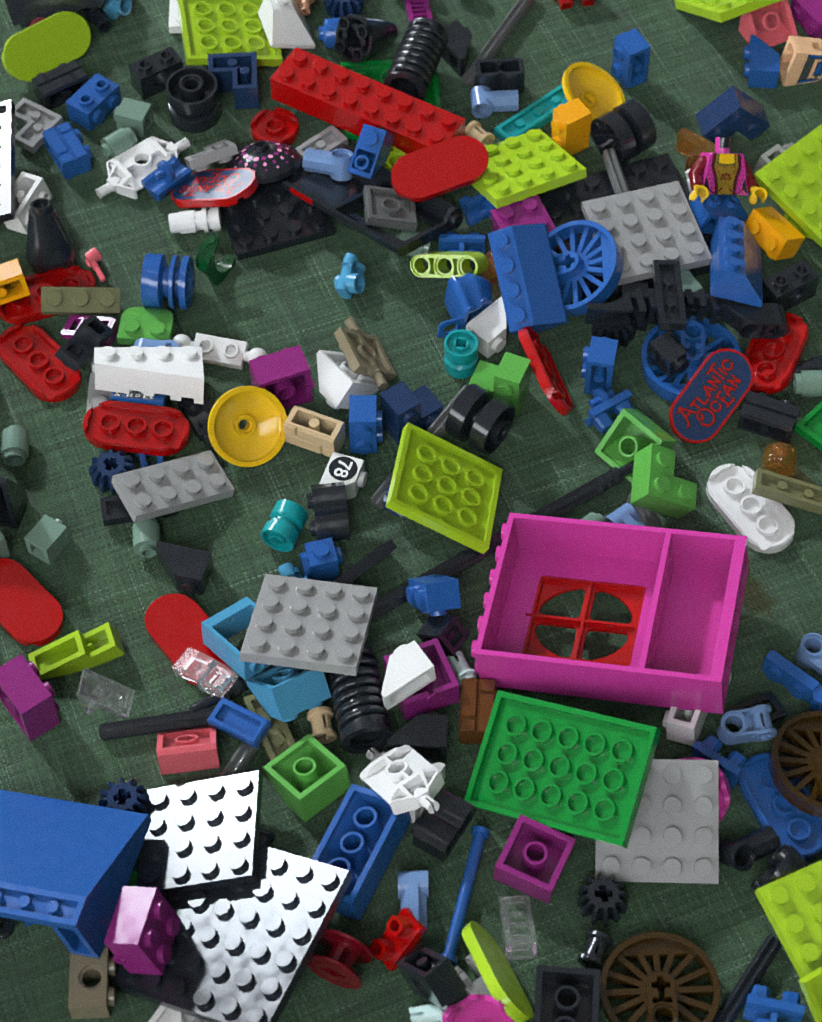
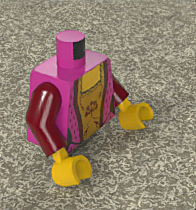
M715 137V153L702 152L688 173L690 186L693 190L689 195L691 201H694L699 196L700 202L703 203L709 194L748 195V193H751L749 202L750 204H755L758 200L757 197L764 203L768 194L764 188L759 187L747 160L744 159V155L730 153L731 138Z

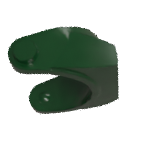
M212 235L201 245L196 256L195 265L210 279L211 283L219 285L228 275L236 258L232 254H227L215 265V253L219 239Z

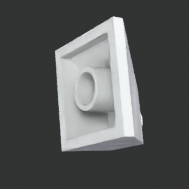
M263 0L258 15L271 48L297 47L300 49H314L316 46L306 19L300 13L301 9L294 0Z
M325 350L317 352L319 392L326 398V403L337 410L340 408L349 409V395H373L379 391L374 379L361 374L357 375L350 370L349 363L343 352Z

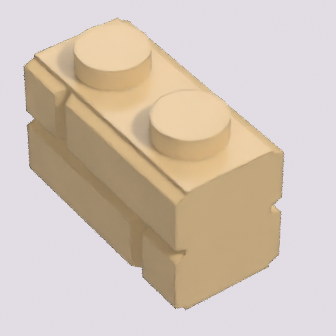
M297 405L292 408L284 423L285 442L324 454V456L330 458L333 452L339 453L346 439L345 422Z

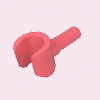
M92 248L85 253V263L89 268H93L101 282H105L106 277L98 264L102 260V256L96 248Z

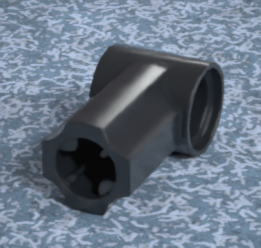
M765 825L736 839L724 838L719 842V862L738 871H747L753 866L755 861L772 854L781 846L779 836L773 827Z

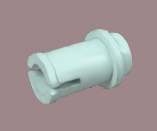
M462 651L456 652L457 659L454 656L447 657L459 686L462 685V679L464 678L477 679V673H475L474 669L470 668Z
M431 1003L409 1007L411 1022H442L443 1013L448 1006L445 1005L442 1008Z

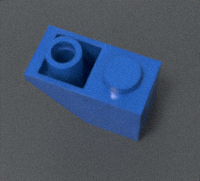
M750 35L749 45H744L743 59L748 60V62H744L743 77H748L747 87L777 89L780 55L756 35Z
M363 124L348 172L372 180L387 161L395 136L386 130Z

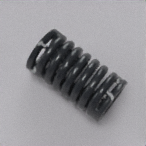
M413 19L407 27L383 84L423 101L449 41L446 29L433 19Z
M364 646L362 652L364 656H361L356 676L326 672L341 746L343 750L352 754H365L368 750L371 751V748L380 750L387 746V739L393 735L390 729L389 713L384 706L381 695L382 683L379 680L380 674L377 670L376 656L374 650L367 646ZM379 739L378 741H375V742H372V743H365V742H368V741H373V740Z

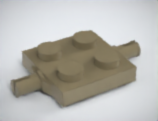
M354 317L347 318L344 321L347 328L339 327L334 335L339 343L340 350L344 353L349 363L350 370L357 375L361 374L374 379L378 390H385L389 385L387 381L391 382L397 374L378 337L363 332L358 327Z

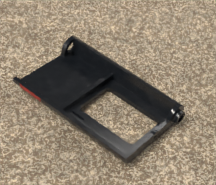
M342 144L337 148L350 150L353 154L355 151L354 148L346 144ZM384 165L372 180L353 174L352 179L348 181H336L328 174L314 173L293 184L287 181L282 182L283 188L291 194L399 256H405L439 238V234H446L458 228L463 221V211L461 208L437 196L423 202H415L417 219L431 226V228H427L406 241L400 240L377 226L366 225L365 219L355 214L364 209V185L393 189L391 184L392 170Z

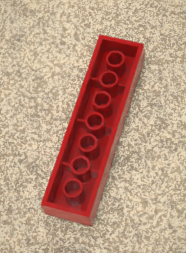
M297 47L294 48L270 77L272 99L357 136H360L363 124L386 130L395 136L392 145L406 154L456 136H465V118Z

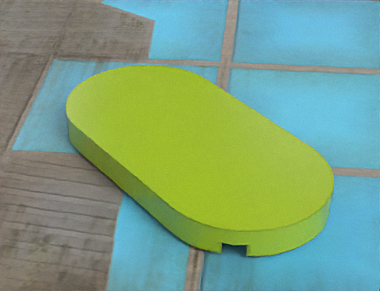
M70 11L55 13L12 35L6 41L4 51L2 52L3 66L12 77L22 81H32L31 79L40 73H46L57 68L62 63H68L81 57L90 45L91 33L89 26L77 13Z
M475 921L469 922L462 929V937L489 992L497 1001L501 1000L506 1006L503 1008L504 1012L515 1022L529 1021L534 1017L532 1007L505 954L481 925Z

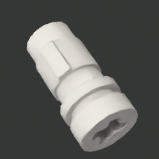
M220 207L202 208V210L179 211L178 213H169L168 215L171 234L195 233L202 230L207 233L211 229L213 232L222 231Z

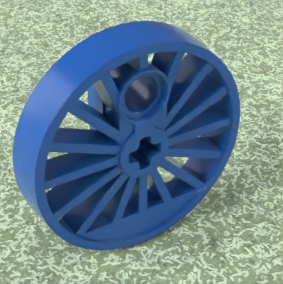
M588 220L571 221L548 233L567 316L585 314L587 303H604L617 287L623 269L622 252L611 233L602 225ZM583 233L579 243V234ZM570 238L571 251H569L567 245L564 242V240ZM559 245L563 253L558 254L553 250ZM592 275L603 276V283ZM585 279L599 288L592 293ZM582 288L587 296L584 300H582Z
M690 316V319H686L687 325L685 330H672L677 342H680L685 347L687 352L686 359L690 364L684 372L677 373L671 378H668L648 358L649 343L668 331L659 330L658 325L654 327L646 336L641 349V370L647 385L658 396L673 403L686 385L682 384L685 377L687 376L688 382L705 358L722 346L741 352L737 340L725 327L718 323L709 324V319L703 318V321H696V316ZM710 337L716 339L707 346H705Z

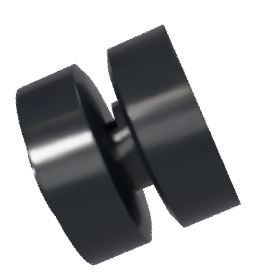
M192 66L181 68L171 74L166 82V93L172 124L177 129L187 133H201L214 127L220 119L221 111L217 79L213 73L205 68Z
M635 100L625 101L612 111H608L595 118L591 123V135L599 153L603 155L605 149H615L620 164L633 158L635 154H640L656 143L657 134L654 122L647 110Z
M473 383L466 387L454 402L446 420L445 430L448 434L462 442L469 440V445L482 454L490 455L507 436L515 418L516 408L500 397L492 399L491 392Z

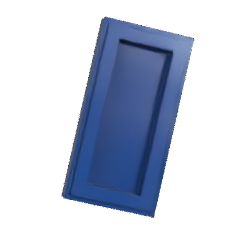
M224 697L221 698L207 719L210 726L255 749L258 748L272 727L270 720Z

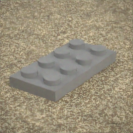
M211 450L112 476L111 480L114 489L134 523L233 497L235 491Z

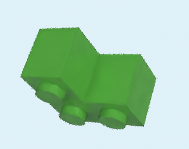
M505 352L499 366L480 360L468 385L475 383L491 392L492 399L500 397L514 405L516 408L515 415L518 416L529 393L531 360L509 352Z
M652 443L634 454L631 505L676 519L695 510L697 484L674 476L675 450Z

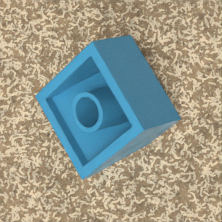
M274 666L245 680L247 686L268 716L282 722L292 721L298 717V713L306 709L311 710L315 707H320L323 704L322 701L332 697L324 672Z

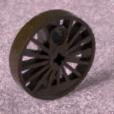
M810 711L790 718L780 727L769 753V772L775 787L791 805L806 814L822 818V711ZM786 738L791 744L782 741V739ZM778 752L789 757L778 756ZM782 768H790L793 770L783 772ZM805 777L795 787L789 782ZM812 782V792L810 797H807L801 791Z
M647 932L625 940L609 955L600 979L601 1006L608 1022H621L617 1018L618 1016L638 1007L640 1008L627 1022H638L646 1012V1022H656L655 1018L659 1016L666 1017L670 1022H680L678 1016L686 1022H701L686 1008L708 1015L704 1022H712L720 1002L719 978L708 956L691 941L671 933ZM673 959H684L674 969V971L671 974H669V970ZM647 960H653L654 972L649 966ZM660 960H666L663 971L660 968ZM630 961H637L642 971H640ZM693 961L701 968L677 979ZM617 963L633 978L611 970ZM704 977L709 982V986H687ZM608 980L631 989H606V982ZM657 987L661 988V992L664 993L662 1002H658L659 992ZM712 996V1003L709 1005L689 997ZM632 999L614 1008H611L609 1000Z

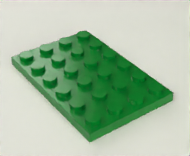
M498 690L464 800L474 805L476 809L517 820L521 814L558 831L627 849L661 730L649 725Z

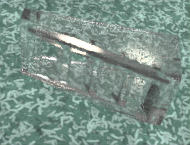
M529 895L499 897L503 943L507 960L535 958L537 956V939ZM524 908V911L507 912L509 909ZM525 920V922H511V923H509V921ZM527 932L526 934H512V935H511V933Z

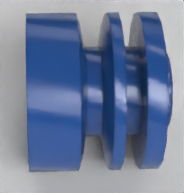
M147 253L145 255L141 273V300L143 307L162 308L166 297H168L171 309H176L178 303L181 310L190 309L196 282L192 256H183L181 261L179 255H173L170 266H168L165 254Z

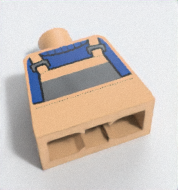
M789 36L780 58L779 78L783 87L816 82L822 78V39Z

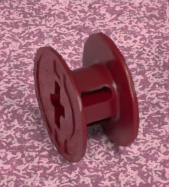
M326 929L320 942L327 950L324 956L313 954L307 967L317 976L339 987L347 989L360 988L362 980L352 968L355 962L360 964L371 963L374 961V954L367 946L352 936L340 931Z

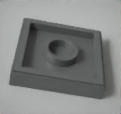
M364 185L363 201L366 225L416 232L418 223L415 202L405 197H400L394 189Z

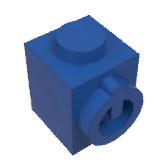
M332 537L304 543L305 552L299 553L304 577L310 576L312 580L329 581L339 576L338 564H342L343 559L340 547H334Z

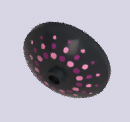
M261 140L238 151V154L233 155V160L228 162L227 169L250 168L257 175L259 184H265L281 180L293 174L301 165V156L295 148L288 144Z

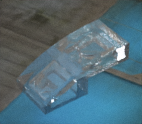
M190 647L186 649L172 666L176 676L197 683L201 691L219 698L225 695L239 677L236 672L224 664Z

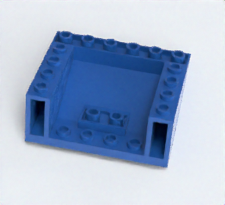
M0 790V917L51 926L71 954L100 959L105 946L104 941L122 888L128 885L152 819L148 814Z

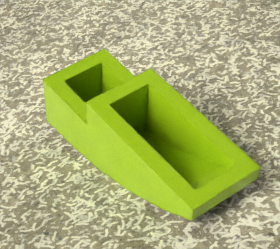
M107 622L85 634L79 630L70 633L28 654V657L38 668L41 674L39 679L42 680L73 674L101 665L124 655L125 651L118 630Z

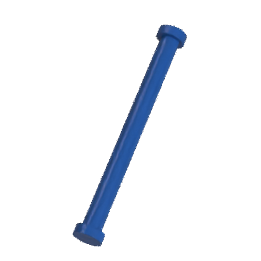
M483 826L472 827L471 835L473 839L445 950L441 954L448 957L454 967L457 966L458 962L456 953L484 841L488 839L490 833L489 829Z

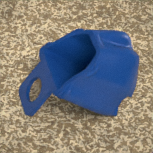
M467 273L462 277L452 276L449 279L444 303L451 319L439 324L437 331L439 339L445 338L454 330H465L467 323L492 304L491 285L486 278ZM455 324L456 327L453 330L444 331L448 325Z

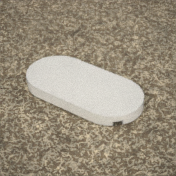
M730 463L714 469L709 476L706 486L708 499L737 535L747 536L748 547L757 552L767 554L777 553L787 548L794 536V519L782 503L752 494L755 471L744 465L740 467Z

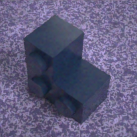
M256 52L208 54V70L217 79L218 92L233 91L235 109L259 108Z
M733 85L696 114L703 137L715 143V137L728 138L736 131L752 141L770 127L763 105Z
M401 381L380 393L382 426L399 446L402 430L408 422L426 431L443 411V405L426 385L411 392L405 383Z

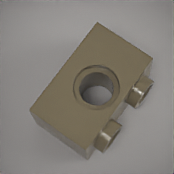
M104 946L100 959L71 954L70 952L68 1009L72 1019L109 1018L110 1006L116 1005V989L111 987L109 983L111 976H116L117 963L113 961L107 946ZM93 978L100 979L99 984L96 986H86L89 980Z

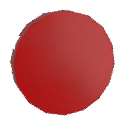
M269 108L264 109L251 120L250 131L255 142L261 140L276 141L290 145L299 135V124L296 116L291 111L283 108H275V110L270 111Z

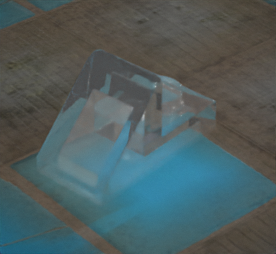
M85 668L82 670L76 696L88 715L99 708L125 719L130 715L135 690Z

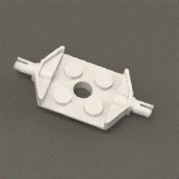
M151 136L107 161V183L95 189L97 196L102 199L109 193L116 192L135 200L138 199L137 191L144 188L141 185V180L156 170L157 163L161 160L167 162L174 156L178 158L181 151L191 146L189 140L185 137L174 144L173 142H167ZM140 160H142V161H148V162L145 163V164H138V163H137V162L140 161Z
M409 745L395 747L390 751H383L381 753L376 748H371V751L368 750L366 752V757L371 762L360 773L359 777L364 788L369 786L390 805L394 815L424 807L431 814L435 813L434 810L436 812L439 810V803L433 798L445 784L441 772Z

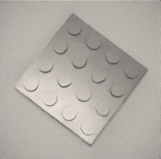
M679 181L587 200L581 203L585 219L605 227L621 249L623 269L618 285L653 278V260H679L681 271L710 265L712 256Z
M265 574L240 651V661L356 676L375 608L378 588Z
M653 759L627 849L595 840V880L597 881V874L601 872L606 880L613 874L615 876L614 882L719 884V760Z

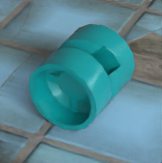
M459 329L450 332L444 340V369L453 378L466 379L473 375L478 365V339L472 332Z
M278 500L270 514V520L266 521L260 533L261 539L275 550L281 552L292 551L299 538V533L303 530L309 518L307 511L293 501Z

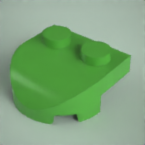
M131 307L126 309L121 316L118 329V344L134 345V342L139 338L171 340L172 334H175L172 312L164 308Z

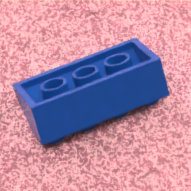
M719 215L710 239V254L712 256L710 261V296L762 307L761 248L744 221L733 216L724 217Z
M546 224L512 225L488 233L510 333L518 336V331L526 326H530L538 333L569 323Z
M351 784L312 860L347 869L351 872L353 878L335 913L360 921L412 818L409 812L394 815L390 805L375 791L355 784Z

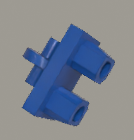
M174 156L167 162L161 160L157 163V169L143 178L141 185L149 191L156 201L160 202L166 198V194L190 177L192 170L182 165L178 158Z
M480 192L474 197L465 196L459 201L466 224L469 226L486 218L491 219L490 210L496 208Z
M454 232L439 234V251L481 252L485 255V235H481L479 232H470L468 235H458Z
M601 387L595 388L593 390L594 398L588 401L592 409L588 411L589 417L584 420L585 424L588 427L594 425L601 434L608 432L614 423L610 415L616 413L618 416L623 408L634 409L630 402L633 394L629 389L615 395L612 389L605 392Z
M709 735L702 743L697 740L692 746L693 752L690 757L719 760V768L726 775L730 787L734 789L739 783L746 760L745 756L737 751H732L727 758H724L718 754L723 744L713 735Z
M756 984L751 994L747 996L742 1018L744 1020L754 1022L802 1021L805 1006L801 1005L799 993L783 992L780 1001L769 998L770 989L767 986Z

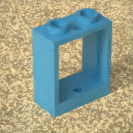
M248 597L241 599L201 622L203 644L244 680L261 673L264 669L271 666L240 661V651L227 641L228 638L249 626L256 604Z

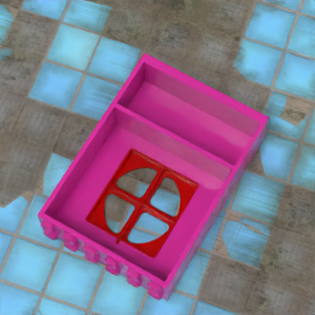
M509 513L507 523H503L501 528L502 544L497 546L495 552L496 568L490 571V592H486L483 599L484 615L478 618V639L473 640L471 646V657L475 658L474 670L475 673L479 674L480 680L495 679L497 687L667 708L672 706L683 710L695 711L696 709L701 710V712L724 714L749 571L747 536ZM572 590L585 591L581 614L577 618L543 615L540 613L542 606L559 594ZM605 592L619 599L630 611L632 621L628 624L592 620L591 614L596 594ZM544 625L575 629L577 632L571 656L560 657L547 650L538 640L535 634L536 628ZM590 631L628 636V640L623 647L611 655L596 660H585L582 658L586 636Z

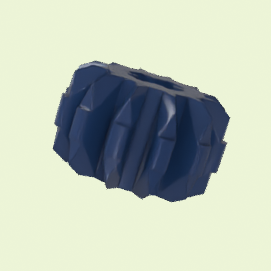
M324 0L327 15H331L332 18H341L350 14L360 15L364 7V0Z
M111 447L109 453L105 454L100 450L99 457H92L89 475L95 488L99 487L102 493L110 490L114 495L116 490L111 483L112 476L132 471L136 468L131 456H126L123 449L115 453Z
M120 777L119 784L116 785L109 781V790H101L100 792L101 800H99L98 806L143 814L147 812V807L145 806L149 802V796L145 795L146 789L143 785L137 786L134 778L125 783L124 778Z

